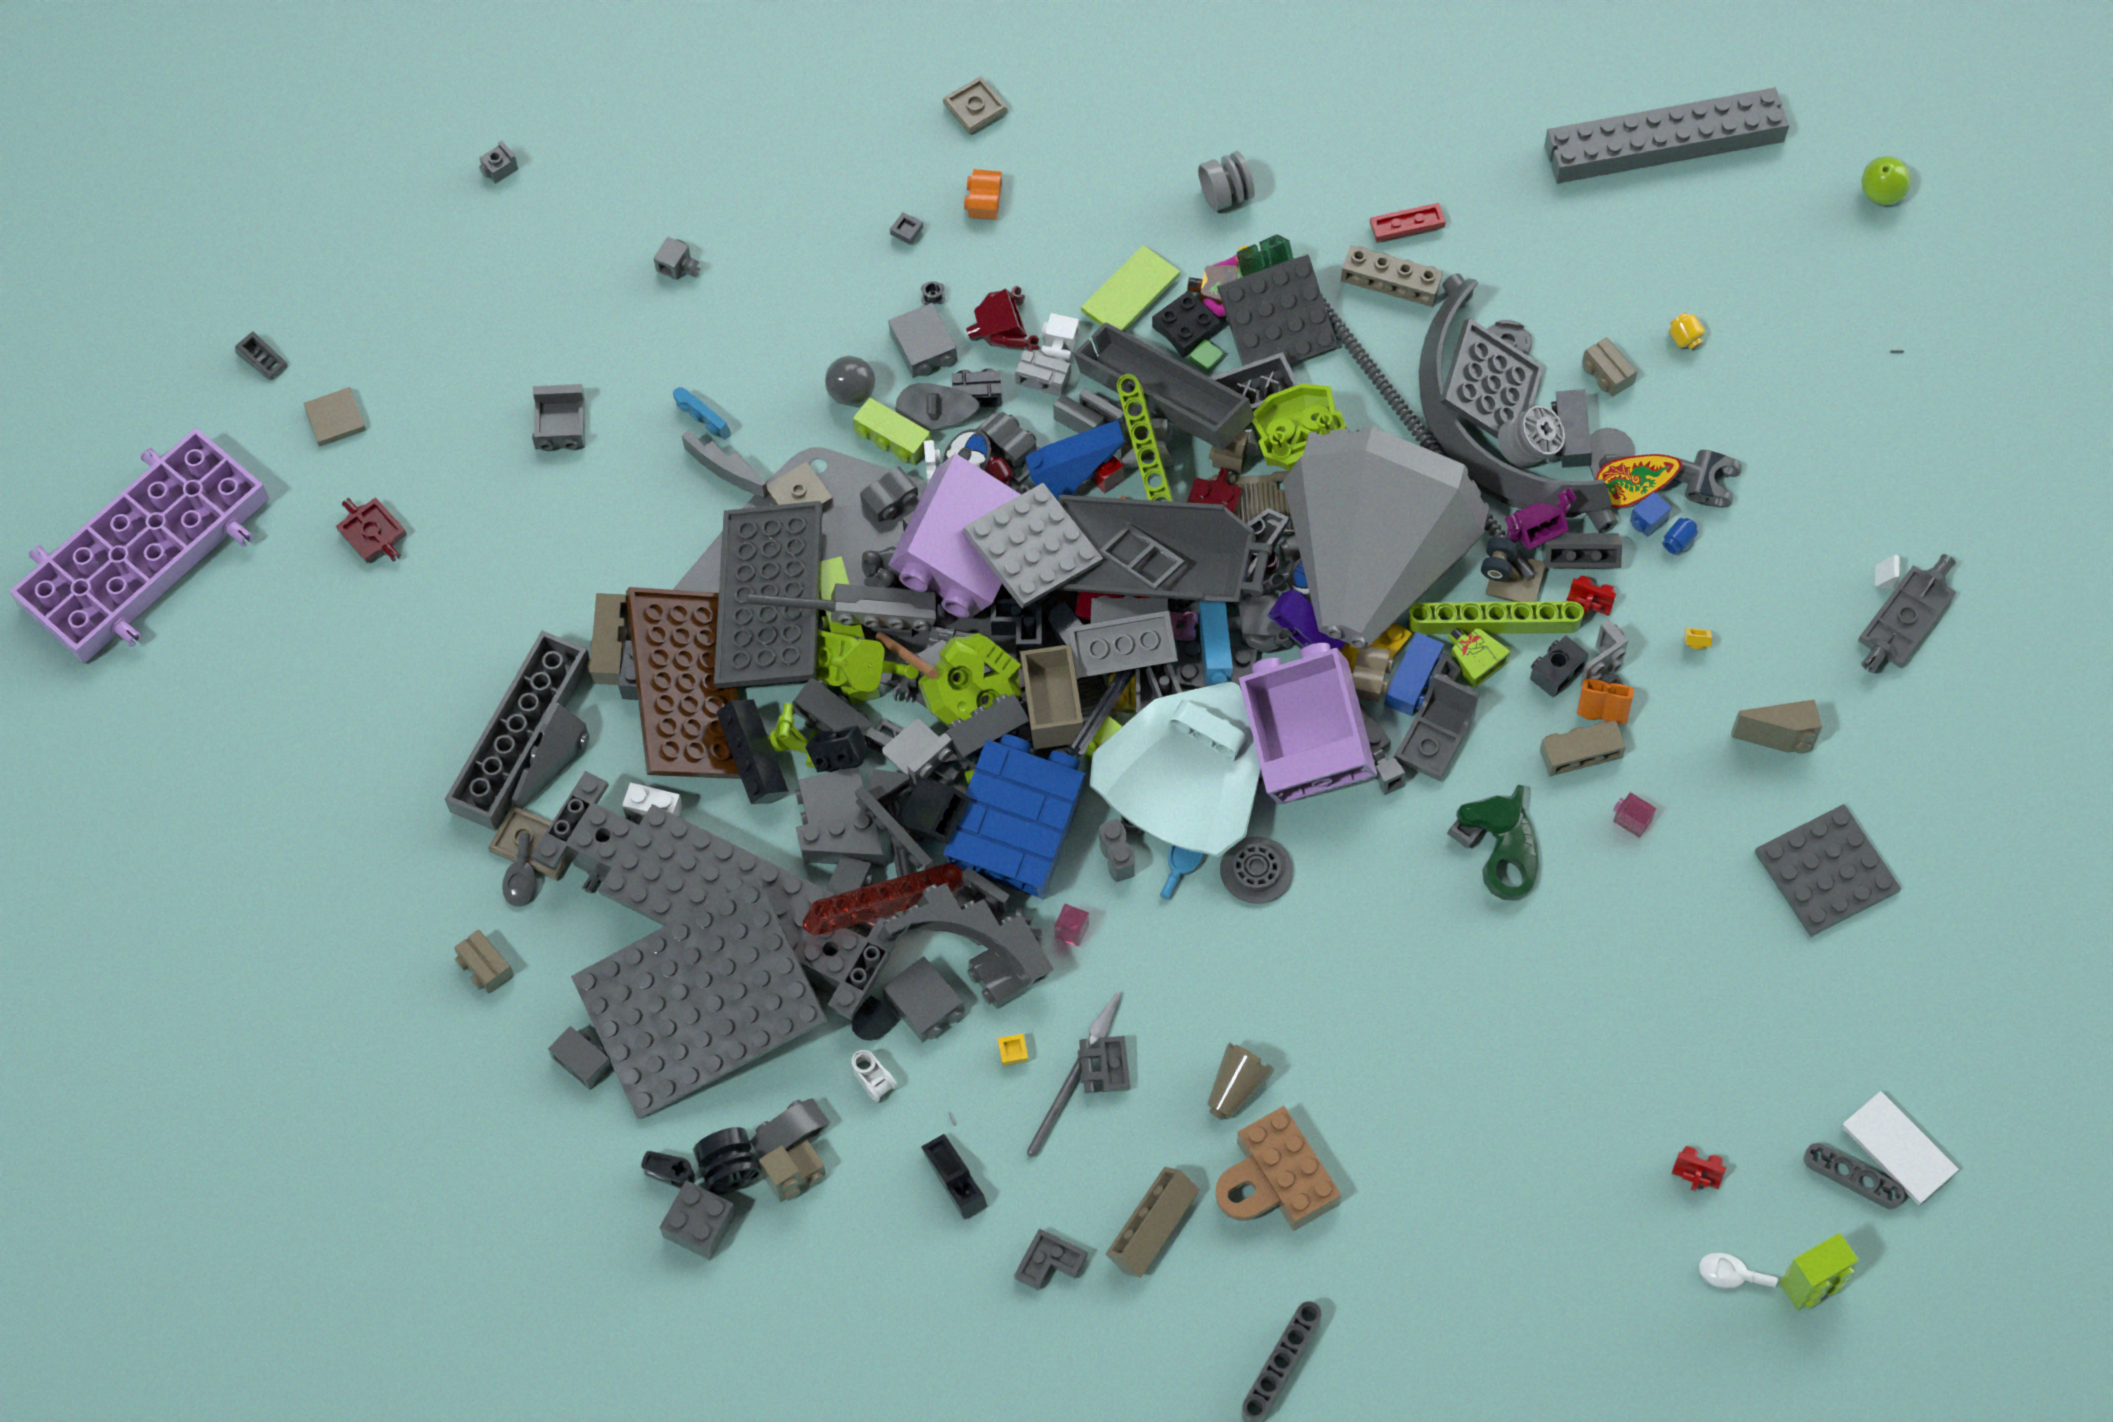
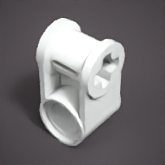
M860 1050L853 1055V1074L875 1103L879 1102L880 1097L890 1089L895 1090L898 1088L892 1075L870 1051ZM862 1061H866L871 1064V1066L866 1070H862L857 1067V1065Z

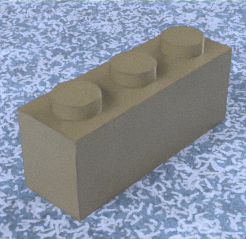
M1616 720L1611 722L1600 721L1592 727L1584 729L1583 727H1577L1568 733L1560 735L1553 733L1542 739L1540 752L1549 777L1621 759L1623 758L1626 746Z

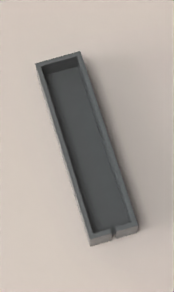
M1107 322L1091 336L1098 357L1090 340H1087L1073 353L1080 373L1118 393L1117 382L1119 378L1126 374L1134 375L1142 386L1149 411L1163 419H1168L1172 424L1221 451L1255 418L1247 397ZM1128 382L1123 390L1126 393H1131L1136 385L1133 382Z

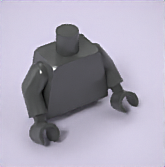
M1275 573L1270 577V583L1264 585L1263 595H1249L1239 603L1238 616L1227 617L1228 631H1240L1241 643L1262 653L1283 646L1289 648L1293 644L1287 638L1293 636V633L1287 628L1281 629L1267 617L1279 598L1275 590L1285 591L1287 588V584L1284 582L1278 584L1280 580L1284 579V576L1280 573Z

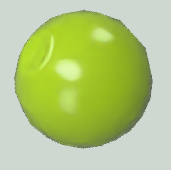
M1891 156L1878 157L1872 160L1865 167L1861 178L1862 190L1867 198L1873 203L1883 206L1893 205L1901 201L1907 195L1911 185V174L1905 163Z

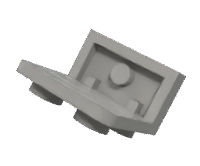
M1609 619L1600 625L1595 645L1601 654L1585 665L1580 683L1581 686L1583 679L1601 680L1605 674L1609 672L1615 673L1623 665L1628 640L1624 637L1622 629L1618 625H1614Z
M915 719L885 745L882 752L902 773L908 774L916 785L920 777L927 778L938 765L945 762L953 753V743L946 733L939 737L920 719Z

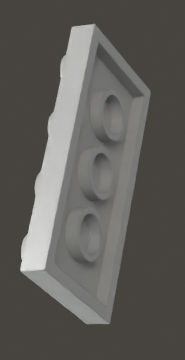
M1170 611L1068 628L1077 678L1178 661Z

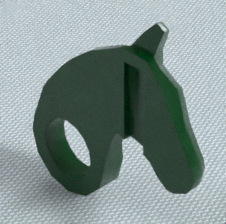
M1517 785L1511 796L1496 795L1460 805L1456 812L1458 821L1462 826L1486 829L1496 838L1494 848L1482 872L1484 884L1491 894L1502 900L1516 901L1525 896L1535 883L1539 869L1536 836L1529 817L1522 806L1524 786ZM1501 862H1508L1516 866L1521 872L1522 884L1518 887H1509L1503 884L1497 877L1496 865Z

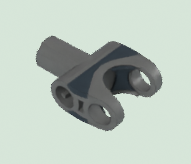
M1706 449L1697 452L1694 462L1680 459L1682 468L1673 480L1687 483L1685 497L1688 500L1718 508L1729 507L1732 504V494L1720 487L1715 479L1739 476L1742 465L1737 460Z

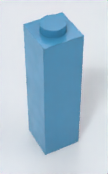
M1199 600L1198 621L1205 685L1231 682L1233 666L1225 601Z

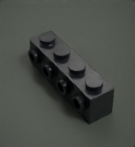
M754 699L732 700L716 711L751 805L773 803L788 793L789 790Z

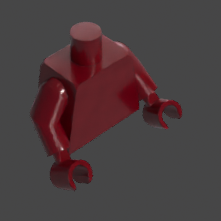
M1015 286L1011 292L1005 288L1001 291L987 294L981 304L974 309L977 323L966 328L967 334L972 341L982 336L990 346L1024 349L1026 347V350L1030 352L1032 350L1039 351L1040 346L1032 345L1038 344L1039 338L1032 335L1028 340L1024 338L1027 334L1017 306L1023 304L1025 295H1021V288Z

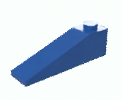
M1116 420L1048 444L1026 456L1030 477L1035 485L1038 486L1044 483L1057 501L1059 495L1074 496L1079 491L1077 489L1078 486L1085 479L1090 480L1094 476L1093 471L1102 462L1106 463L1126 443L1121 421Z

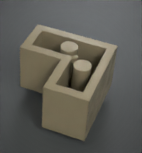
M805 1140L788 1152L781 1145L759 1159L763 1177L780 1203L786 1199L788 1201L794 1199L800 1194L801 1189L808 1185H816L826 1174L823 1162L808 1140Z

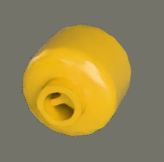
M1685 312L1670 322L1669 334L1679 348L1689 347L1692 350L1703 342L1701 337L1705 334V329L1694 314L1688 315Z

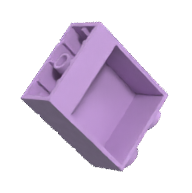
M1316 643L1306 646L1300 650L1301 659L1282 664L1279 658L1260 660L1251 666L1252 674L1239 677L1266 792L1279 805L1377 776L1348 660L1337 648L1331 649L1328 643Z

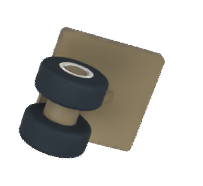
M1501 537L1490 539L1486 548V553L1489 557L1483 560L1481 566V573L1489 579L1486 595L1511 602H1536L1545 569L1544 562L1522 556L1535 574L1533 579L1527 581L1515 564L1510 563L1515 559L1518 551L1516 544L1509 539Z

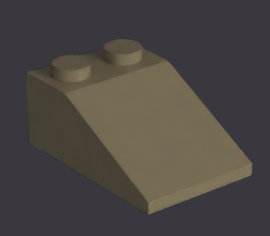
M1813 699L1741 710L1737 714L1731 736L1732 738L1787 753H1806L1814 748L1822 729V724L1815 700Z

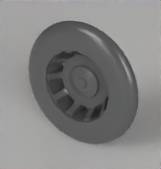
M1265 837L1243 838L1224 853L1220 863V875L1226 889L1236 898L1254 904L1266 903L1282 895L1288 888L1293 874L1292 862L1286 850L1277 842Z

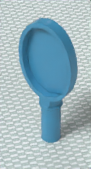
M1171 845L1168 854V865L1172 871L1168 875V879L1160 893L1163 899L1169 900L1177 882L1180 881V876L1191 873L1201 862L1203 853L1192 852Z

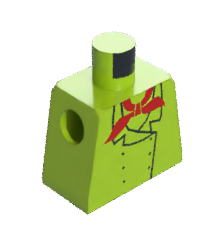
M1458 627L1448 636V639L1455 645L1451 649L1450 658L1462 668L1460 675L1466 684L1474 689L1508 663L1510 651L1481 629H1475L1467 636Z

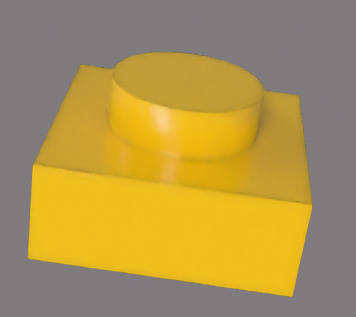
M1685 628V644L1693 649L1711 647V631Z
M1024 1033L997 1038L1002 1066L1028 1062Z

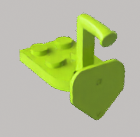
M818 630L816 679H820L826 684L841 687L851 685L854 690L872 692L879 686L882 673L903 675L909 679H915L919 674V670L911 664L906 665L883 661L884 647L878 641L866 639L857 641L851 636Z

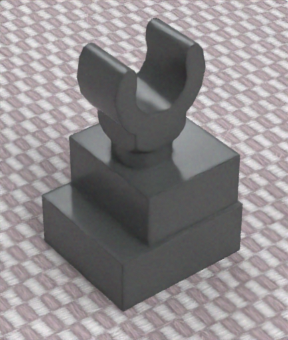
M1381 748L1371 751L1377 772L1375 777L1380 783V789L1383 794L1386 795L1404 787L1405 771L1397 760L1393 758L1387 761Z

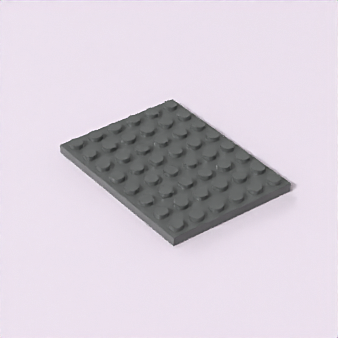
M755 878L571 976L637 1119H642L828 1021L759 878Z

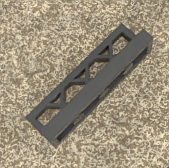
M881 718L875 729L869 727L865 733V741L868 747L883 754V747L893 738L881 733L882 729L885 728L893 732L894 737L903 729ZM951 754L928 777L949 786L957 785L965 775L964 772L968 770L969 764L965 760L959 761L957 756ZM954 763L961 768L959 771H956L947 765Z

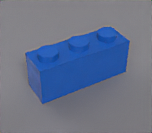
M1418 632L1415 633L1385 696V706L1409 716H1413L1416 708L1420 709L1425 698L1423 693L1430 685L1431 673L1442 654H1444L1442 653L1444 643Z

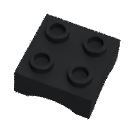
M1189 290L1152 316V327L1163 335L1183 358L1189 355L1205 339L1220 332L1221 321Z

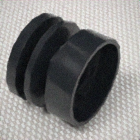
M731 1127L722 1129L704 1137L693 1147L699 1168L704 1169L702 1176L704 1181L707 1182V1189L715 1195H723L740 1190L752 1184L762 1174L759 1164L756 1163L755 1154L750 1152L752 1146L744 1128Z

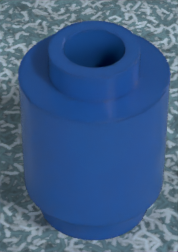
M1679 518L1664 535L1663 547L1673 555L1684 552L1698 535L1695 522L1689 518Z

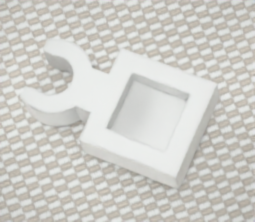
M933 440L924 441L928 483L936 469V464H941L939 449H934Z

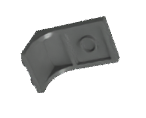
M1434 673L1424 701L1394 755L1397 762L1440 781L1476 715L1480 696L1476 690L1468 685L1462 686L1454 682L1447 675Z

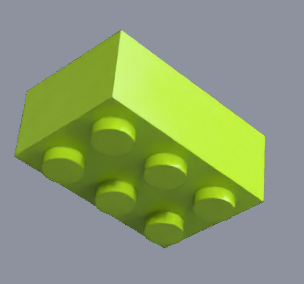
M1839 1232L1794 1258L1781 1279L1780 1285L1798 1311L1804 1307H1807L1809 1310L1821 1303L1823 1296L1828 1293L1830 1296H1834L1845 1288L1844 1284L1850 1280L1849 1276L1855 1272L1854 1267L1859 1259Z

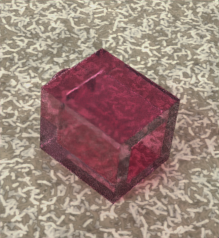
M1630 792L1625 799L1620 798L1613 809L1616 812L1613 822L1640 838L1653 820L1657 808Z
M1064 903L1054 925L1055 938L1079 947L1089 925V912Z

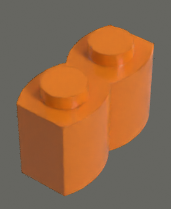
M973 169L972 176L967 178V190H970L969 196L965 195L964 210H968V218L997 220L1002 187V171Z
M1583 679L1576 714L1588 720L1603 719L1608 722L1616 720L1617 725L1627 724L1634 688L1622 684H1608L1597 679Z

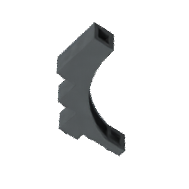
M946 883L939 887L934 884L923 890V895L917 905L906 910V914L899 918L897 915H894L883 922L884 926L878 933L883 943L905 932L916 930L945 931L972 939L999 956L1016 974L1025 989L1046 979L1054 970L1022 915L1015 919L1010 916L998 924L984 899L977 903L972 900L960 908Z

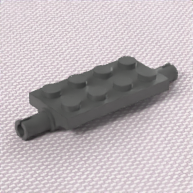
M1942 554L1935 566L1929 570H1920L1914 565L1911 567L1858 639V642L1871 649L1867 657L1861 662L1865 670L1870 665L1871 667L1868 671L1874 673L1884 658L1902 668L1956 594V591L1949 588L1945 583V576L1956 564L1952 557L1946 563L1949 555Z

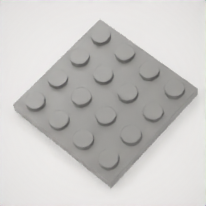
M1044 483L964 526L962 530L966 538L1021 608L1028 606L1101 564L1103 560L1102 556Z

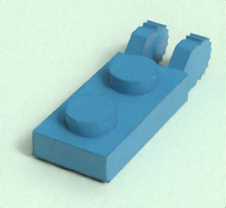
M683 387L674 389L672 394L678 408L680 407L683 412L688 411L689 415L696 422L701 420L705 423L706 429L713 436L719 435L722 439L726 440L731 435L726 421Z

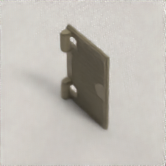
M1278 471L1271 475L1235 476L1228 474L1226 483L1241 487L1244 491L1236 516L1247 524L1264 510L1270 508L1290 518L1282 535L1295 534L1285 489L1277 490V481H1283L1289 471ZM1218 474L1208 478V480H1216Z

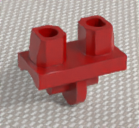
M1581 575L1578 579H1573L1566 601L1579 603L1584 607L1585 615L1591 609L1609 616L1617 593H1614L1615 588L1613 586L1604 584L1601 588L1592 585L1590 578Z
M1685 1146L1683 1151L1678 1153L1671 1174L1692 1182L1690 1187L1692 1191H1696L1698 1185L1719 1189L1726 1171V1167L1723 1166V1158L1709 1155L1706 1161L1697 1158L1698 1151L1695 1148Z

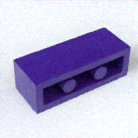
M1292 589L1283 592L1267 615L1281 629H1289L1293 633V636L1290 637L1303 648L1316 643H1328L1331 649L1337 648L1340 651L1346 643L1319 632L1313 605L1298 590Z

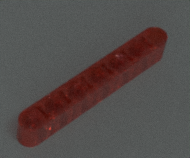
M948 863L816 900L811 904L802 925L808 933L820 935L909 909L918 904L923 895L922 891L931 885L936 884L939 887L946 883L953 894L962 879V871L955 864Z

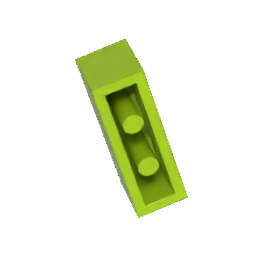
M870 397L853 417L854 431L859 437L873 441L881 450H888L895 454L900 461L909 462L914 466L925 453L924 441L931 440L929 431Z

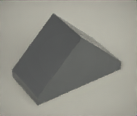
M873 769L868 792L883 808H886L912 791L916 785L908 774Z

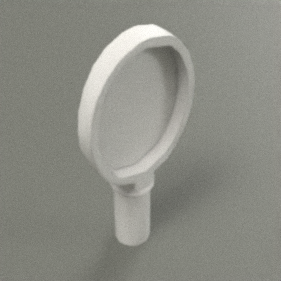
M1726 1253L1708 1254L1699 1263V1274L1707 1283L1717 1288L1734 1289L1741 1286L1745 1281L1776 1288L1778 1277L1749 1271L1742 1261Z

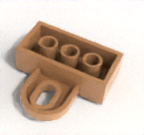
M1285 1106L1238 1131L1237 1143L1247 1159L1226 1170L1216 1184V1202L1225 1215L1235 1220L1247 1221L1278 1206L1292 1230L1295 1231L1340 1205L1342 1196ZM1249 1184L1254 1187L1255 1193L1239 1203H1233L1228 1198L1230 1192L1242 1185Z

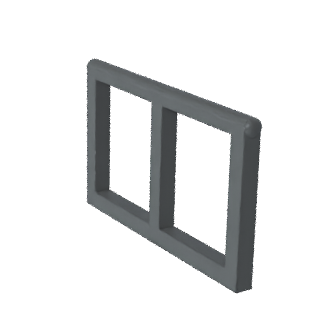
M1129 523L1098 550L1100 555L1151 590H1157L1185 564L1183 559ZM1131 532L1149 546L1130 564L1125 565L1109 554L1108 551ZM1156 549L1175 562V564L1158 580L1152 583L1133 569Z

